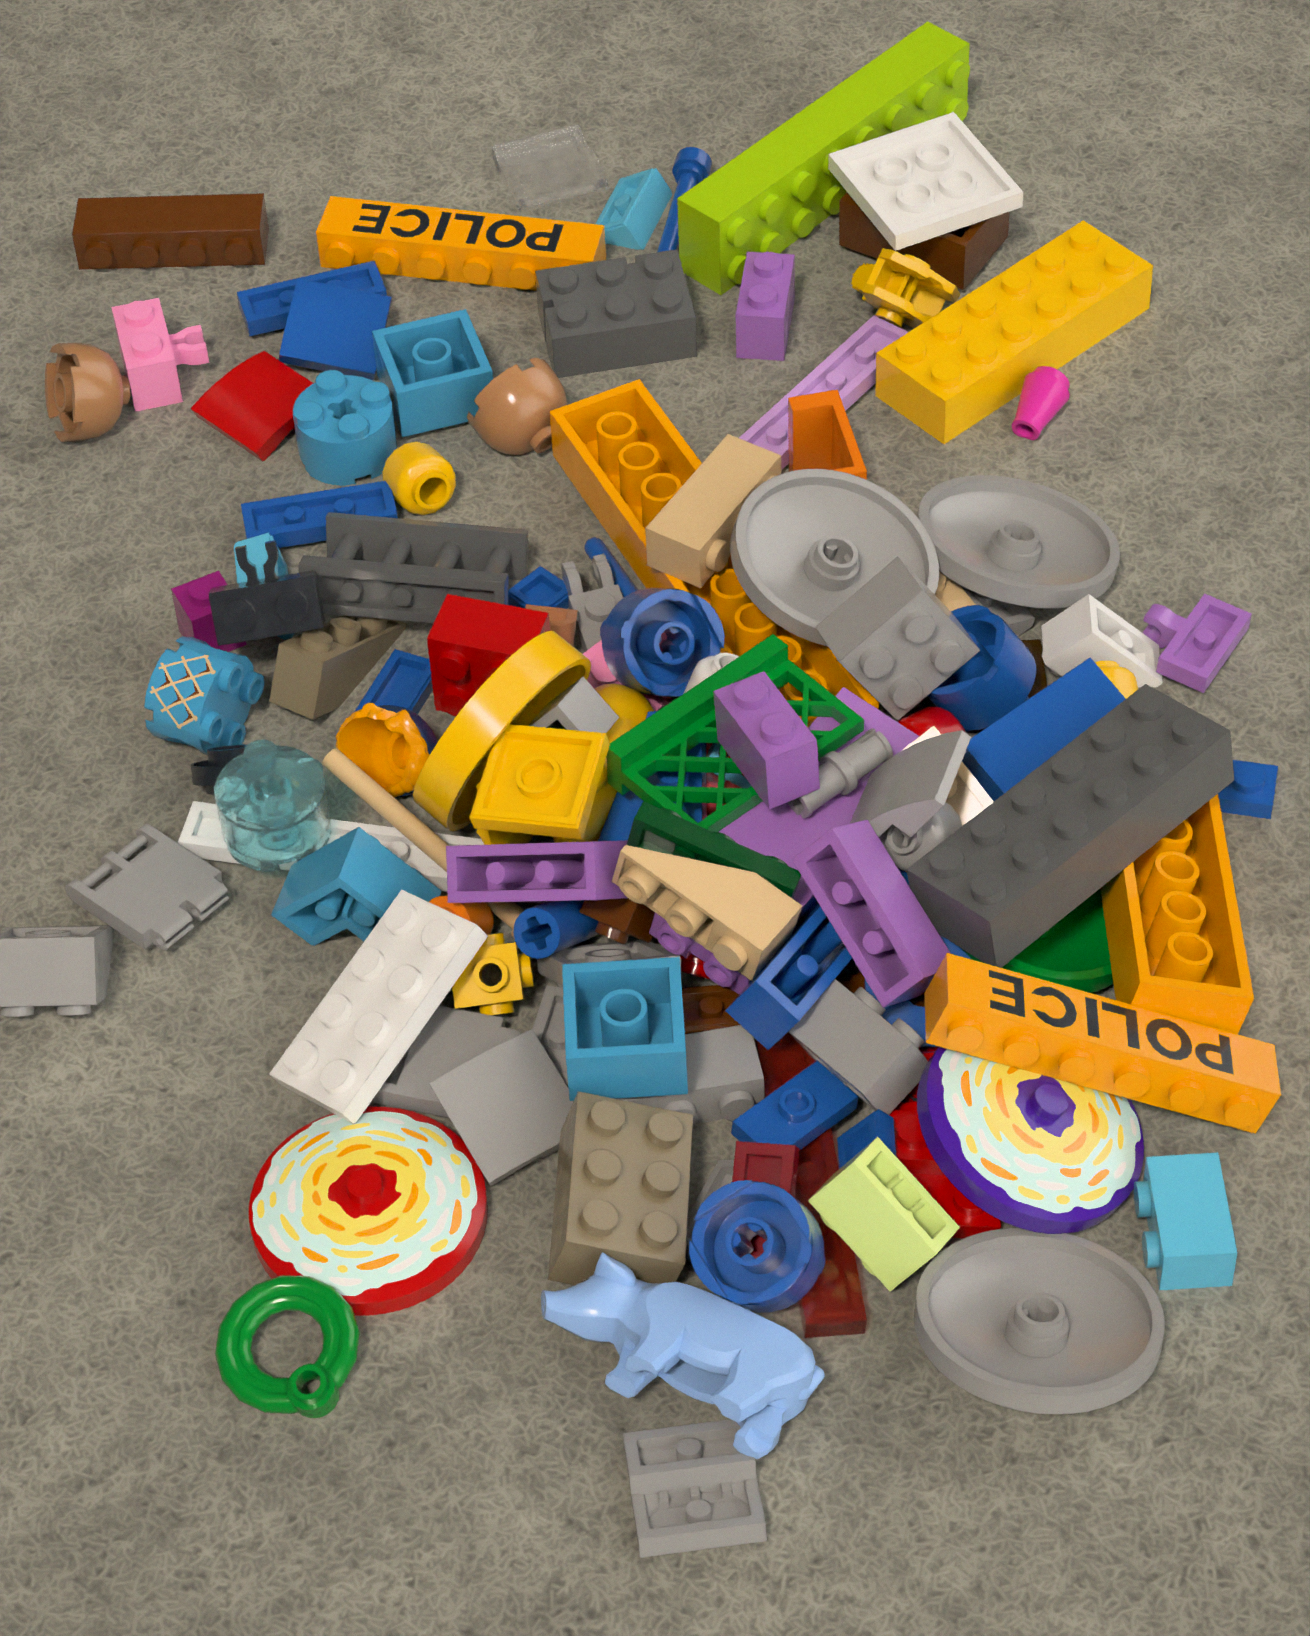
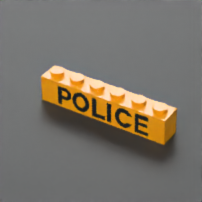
M330 196L316 230L321 267L340 269L375 261L379 273L385 275L537 291L536 270L606 260L604 225Z
M946 953L924 993L926 1043L1254 1134H1256L1281 1096L1274 1044L950 953Z

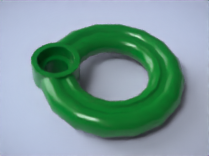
M281 1275L255 1284L232 1303L218 1328L215 1357L222 1381L239 1401L264 1413L294 1414L298 1412L304 1417L320 1418L332 1412L339 1401V1388L343 1386L357 1360L360 1332L352 1307L334 1287L310 1276ZM301 1311L312 1316L321 1328L323 1345L314 1364L309 1363L300 1366L289 1378L273 1377L264 1373L255 1363L251 1351L253 1337L259 1326L277 1313ZM312 1379L320 1381V1386L315 1392L310 1394L301 1393V1388L307 1381Z

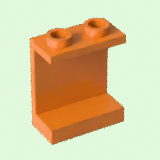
M838 389L789 397V472L802 469H826L848 473L867 480V470Z

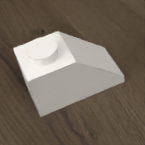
M1090 594L1041 626L1042 658L1049 671L1056 676L1065 675L1091 657L1094 662L1114 661L1120 667L1128 669L1135 675L1138 688L1144 684L1151 687H1158L1163 684L1162 675L1156 672L1160 656L1159 645Z

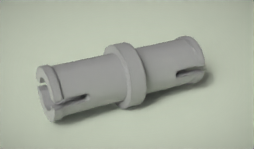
M871 728L862 737L840 752L831 751L821 757L819 761L820 789L787 802L790 808L797 815L801 814L802 818H807L813 811L837 794L847 795L855 790L860 778L893 756V751L887 738L880 731L876 732L874 728Z

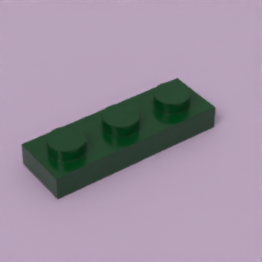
M644 801L634 817L627 841L628 846L755 872L792 899L802 876L798 870L789 867L783 860L777 857L760 854L736 843L726 834L711 832L683 819L679 814L670 809L658 808Z

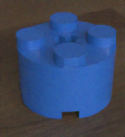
M646 588L635 591L615 605L600 627L603 655L612 675L622 685L646 695L680 697L687 687L696 664L708 656L719 654L721 648H724V630L714 608L701 597L679 589ZM665 633L667 639L661 643V647L663 650V652H661L659 643L662 641L661 634Z
M971 605L955 609L951 612L980 651L927 695L936 707H941L951 712L960 721L965 732L987 728L1027 701L1036 676V663L1032 653L999 615L992 613L987 607Z
M744 1180L724 1185L704 1200L694 1218L695 1224L691 1241L689 1240V1255L697 1276L716 1295L731 1303L735 1302L734 1304L749 1309L753 1313L775 1312L798 1302L813 1287L824 1269V1241L818 1222L805 1205L786 1190L773 1184ZM756 1235L766 1240L762 1245L764 1252L758 1258L750 1254L754 1250L750 1240Z

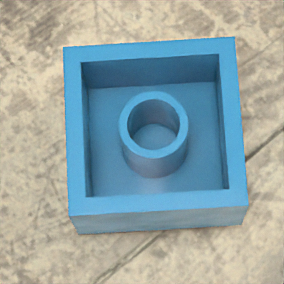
M466 309L372 331L377 376L379 381L386 384L389 388L393 416L402 437L468 422V411L475 416L479 407L474 400L493 380V371Z
M680 957L562 964L565 1051L570 1101H574L578 1091L614 1099L688 1094Z

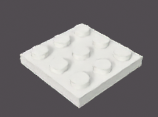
M954 112L828 154V169L895 251L1023 207V191Z

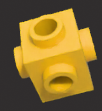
M504 933L487 935L488 937L452 986L455 1009L479 1006L481 1014L498 1015L514 1012L513 1001L525 999L523 988L534 986L530 957L524 953L518 954L516 942L505 944ZM490 964L498 965L502 971L501 981L494 986L487 985L482 979L484 968Z

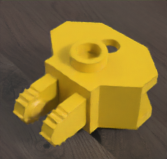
M884 248L875 264L863 263V265H859L852 274V282L850 283L852 288L863 294L862 300L878 309L875 316L900 328L903 323L916 328L938 314L945 301L956 302L960 296V292L954 284L930 269L931 266L923 260L909 254L902 255L894 250Z

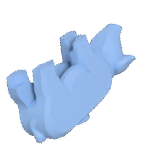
M603 1252L599 1257L592 1276L564 1290H542L541 1292L543 1319L586 1341L611 1342L614 1344L620 1358L616 1368L606 1375L605 1385L611 1390L626 1398H631L659 1376L682 1393L696 1400L715 1404L723 1416L735 1421L741 1429L735 1433L733 1446L738 1452L755 1459L767 1455L774 1449L779 1441L781 1426L804 1410L808 1398L825 1377L824 1370L815 1365L816 1362L812 1349L796 1334L785 1327L759 1316L749 1309L734 1304L735 1302L731 1303L717 1295L680 1282L647 1283L638 1280L630 1268Z

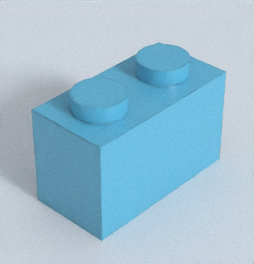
M1218 1152L1146 1157L1143 1181L1134 1182V1206L1137 1218L1147 1217L1149 1231H1145L1142 1234L1143 1259L1146 1268H1156L1159 1290L1232 1286L1237 1248Z

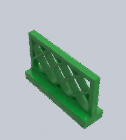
M772 634L611 742L606 756L608 784L622 796L631 790L644 802L658 808L670 809L691 823L711 832H719L761 803L762 799L752 786L748 789L725 788L726 773L742 774V772L731 758H727V752L722 745H720V757L687 756V752L699 743H720L717 739L713 691L763 671L778 690L787 683H790L803 694V701L787 700V702L798 716H802V721L807 728L808 716L832 717L840 723L832 731L810 730L817 739L818 762L821 757L837 750L863 732L864 719L788 659V645ZM658 771L678 772L677 786H653L646 779ZM686 772L719 773L718 788L685 787ZM683 802L716 803V811L697 823L683 811Z

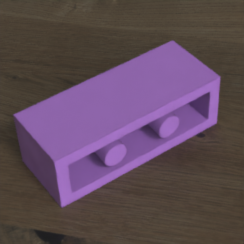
M864 820L831 828L796 855L792 861L882 1007L884 1008L920 996L926 991L943 958L950 951L869 821Z
M628 840L446 846L448 903L628 898L621 891L620 887L612 882L620 850L627 845Z

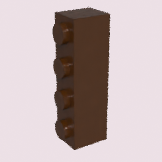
M264 193L78 198L72 237L79 270L265 265L269 225Z

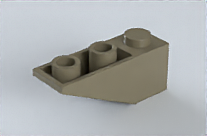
M342 615L325 623L323 628L304 631L302 634L280 643L269 702L312 720L339 708L403 633L407 623L391 619Z

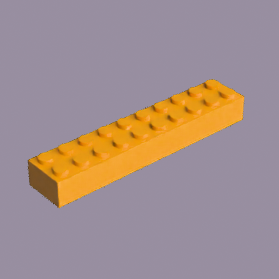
M640 379L549 411L554 458L645 588L679 589L706 600L718 614L725 635L724 648H721L720 653H731L741 656L774 634L788 645V659L834 696L844 687L879 710V702L838 662L828 646L810 642L792 634L773 622L758 609L747 596L737 579L731 561V554L725 567L719 572L715 571L701 588L647 566L645 528L702 463ZM790 683L779 689L786 700L803 701V694ZM808 716V727L817 717Z

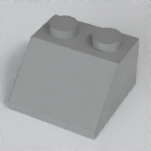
M109 925L5 927L0 929V1016L19 1017L34 1015V1006H56L57 1015H83L91 1013V1005L99 1004L107 996L114 929Z

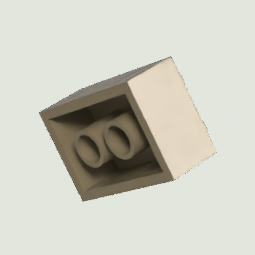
M577 1092L560 1132L548 1280L571 1285L580 1283L594 1274L599 1257L603 1252L625 1264L633 1271L638 1280L647 1283L677 1281L685 1265L693 1125L692 1114Z

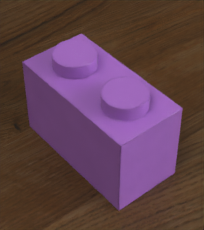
M747 252L735 315L736 358L785 360L795 300L794 254Z
M764 671L713 691L717 739L768 809L820 789L817 739Z

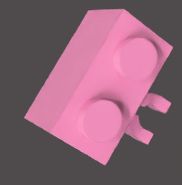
M159 298L134 301L129 304L111 307L125 373L129 380L135 412L183 402L176 366L180 364L201 365L209 363L201 325L187 327L176 334H168Z

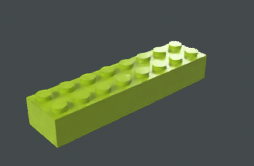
M927 21L678 197L679 257L684 274L722 296L735 285L741 284L747 252H774L781 254L784 249L799 238L808 236L814 227L825 219L839 213V201L847 191L828 169V154L952 112L963 121L967 116L969 108L967 100L968 77L970 74V43Z

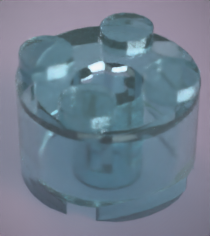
M256 740L245 747L244 753L232 759L217 777L214 795L222 835L231 856L240 864L263 872L280 871L279 864L299 861L328 844L332 833L331 813L323 766L309 754L293 747L275 745L269 740Z

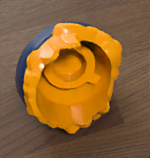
M366 703L362 709L353 712L351 716L345 719L336 734V748L394 798L413 795L418 776L438 742L428 724L413 711L396 705L376 706L374 703Z

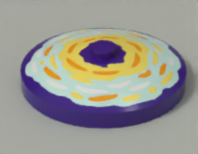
M942 1047L936 1050L922 1072L917 1092V1111L926 1145L935 1162L949 1181L967 1199L991 1216L1015 1227L1045 1234L1075 1233L1096 1226L1107 1219L1134 1189V1182L1138 1181L1143 1166L1144 1140L1138 1114L1131 1099Z

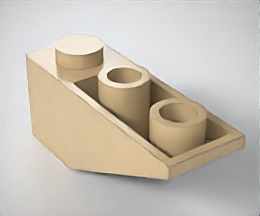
M625 845L620 850L612 882L619 886L624 895L630 900L650 908L664 918L676 933L692 938L713 953L721 965L727 969L738 971L751 981L792 936L802 909L801 904L755 872Z

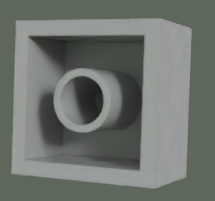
M898 556L815 627L838 662L897 721L980 651L953 613Z

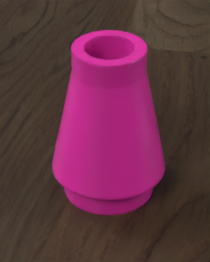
M1040 366L1025 376L1016 416L1011 425L1013 432L1017 436L1032 441L1036 440L1044 427L1068 402L1070 398L1068 390L1070 383L1062 372L1049 366Z

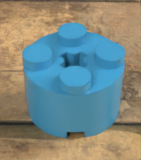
M327 370L320 373L316 377V383L307 387L298 396L293 406L300 460L305 465V470L316 480L339 486L356 484L355 478L364 477L371 474V479L380 476L387 458L397 449L389 388L382 382H375L360 376L344 375L337 370Z

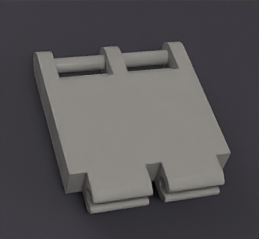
M144 824L136 831L137 837L117 853L113 851L108 852L101 858V866L81 881L78 879L72 880L65 886V891L76 904L144 950L150 945H156L162 950H167L194 928L193 924L189 923L193 918L197 921H203L229 899L227 895H224L228 892V889L222 882L220 870L153 826ZM141 847H147L141 853L135 856L132 860H126L136 851H138ZM108 873L111 874V876L107 878L104 882H102L99 886H97L95 889H91V887L94 884H96L99 880L105 877Z
M438 1006L394 1068L389 1083L385 1082L371 1103L449 1118L429 1083L466 1061L521 1033L515 1029L505 1028L504 1018Z

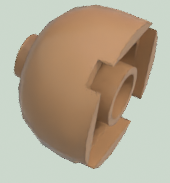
M57 343L52 346L50 352L58 353L56 363H46L45 397L49 419L59 416L65 431H54L57 438L61 442L84 441L97 438L111 430L121 415L122 406L127 405L130 400V384L127 376L121 375L112 357L96 346L84 343Z
M529 359L535 367L524 371L517 364L506 369L495 377L475 398L474 402L479 407V410L475 416L468 411L467 419L478 436L492 449L508 455H523L533 450L536 453H542L552 447L549 411L568 404L566 393L560 380L543 359Z

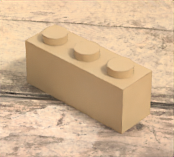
M727 434L645 528L647 566L701 588L715 571L719 572L725 567L730 556L732 529L747 497L762 483L781 474V455Z

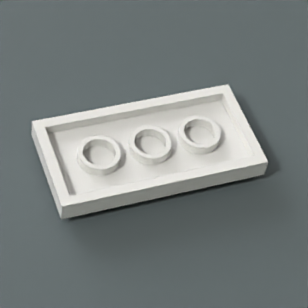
M401 890L269 1075L285 1088L355 1125L488 936L477 924Z

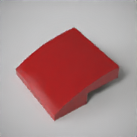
M262 351L225 374L190 409L199 419L263 462L292 429L295 430L293 419L294 403L298 396L314 383L266 351Z

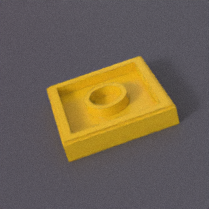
M509 724L491 746L469 817L474 829L583 839L610 746L606 733Z

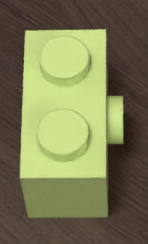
M879 1137L875 1138L835 1172L808 1200L820 1214L823 1222L830 1229L836 1231L861 1259L867 1271L876 1276L890 1292L933 1258L960 1228Z

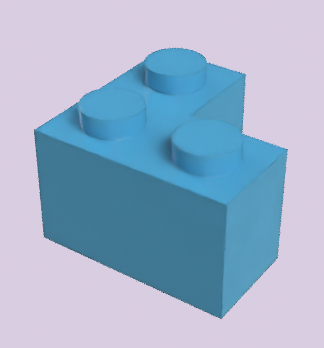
M357 827L291 865L271 915L310 945L315 946L346 928L362 941H365L401 890L427 902L440 896L441 890L424 878L418 870L410 867L384 847L378 839Z

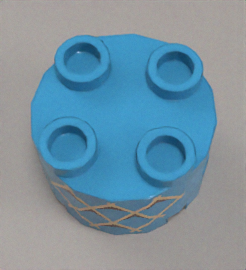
M180 637L176 640L180 648L177 651L167 648L159 658L150 677L144 708L153 711V720H145L147 729L157 738L193 746L205 755H207V749L242 745L246 735L244 723L248 717L251 705L255 704L262 695L264 676L254 672L252 662L245 655L213 648L205 641L194 637Z

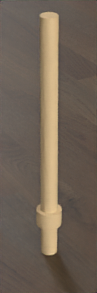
M337 748L332 749L323 759L322 765L447 872L446 846L449 845ZM486 902L491 911L512 929L511 936L514 938L513 929L515 921L525 910L515 902Z

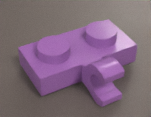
M1205 593L1187 619L1173 613L1163 605L1153 604L1144 616L1143 621L1148 623V626L1143 631V634L1157 643L1159 648L1166 647L1158 658L1156 672L1204 693L1249 629L1252 614Z

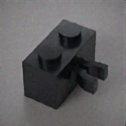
M276 540L265 542L268 559L263 564L265 578L259 579L256 565L248 559L247 546L236 547L237 561L240 568L247 575V582L212 587L208 593L218 646L323 628L325 617L316 570L277 576L275 565L278 560V548Z

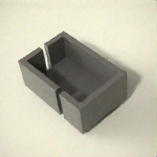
M677 249L636 255L635 263L627 264L626 257L535 271L538 314L544 339L547 342L551 367L558 378L697 357L696 315Z

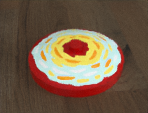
M367 1107L355 1125L332 1113L312 1121L295 1131L275 1148L259 1170L252 1187L248 1208L249 1225L258 1259L271 1279L281 1275L310 1276L334 1287L352 1307L355 1316L379 1315L399 1311L431 1298L450 1285L466 1269L478 1251L484 1237L488 1215L483 1173L463 1140L452 1130L428 1116L392 1107Z

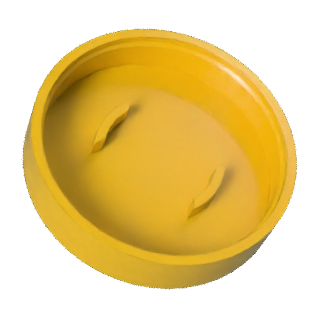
M554 631L544 632L518 649L476 691L437 742L416 781L413 792L414 802L449 831H457L471 823L469 817L478 791L475 786L482 779L491 746L509 724L528 726L547 703L582 676L587 680L591 670L590 660Z

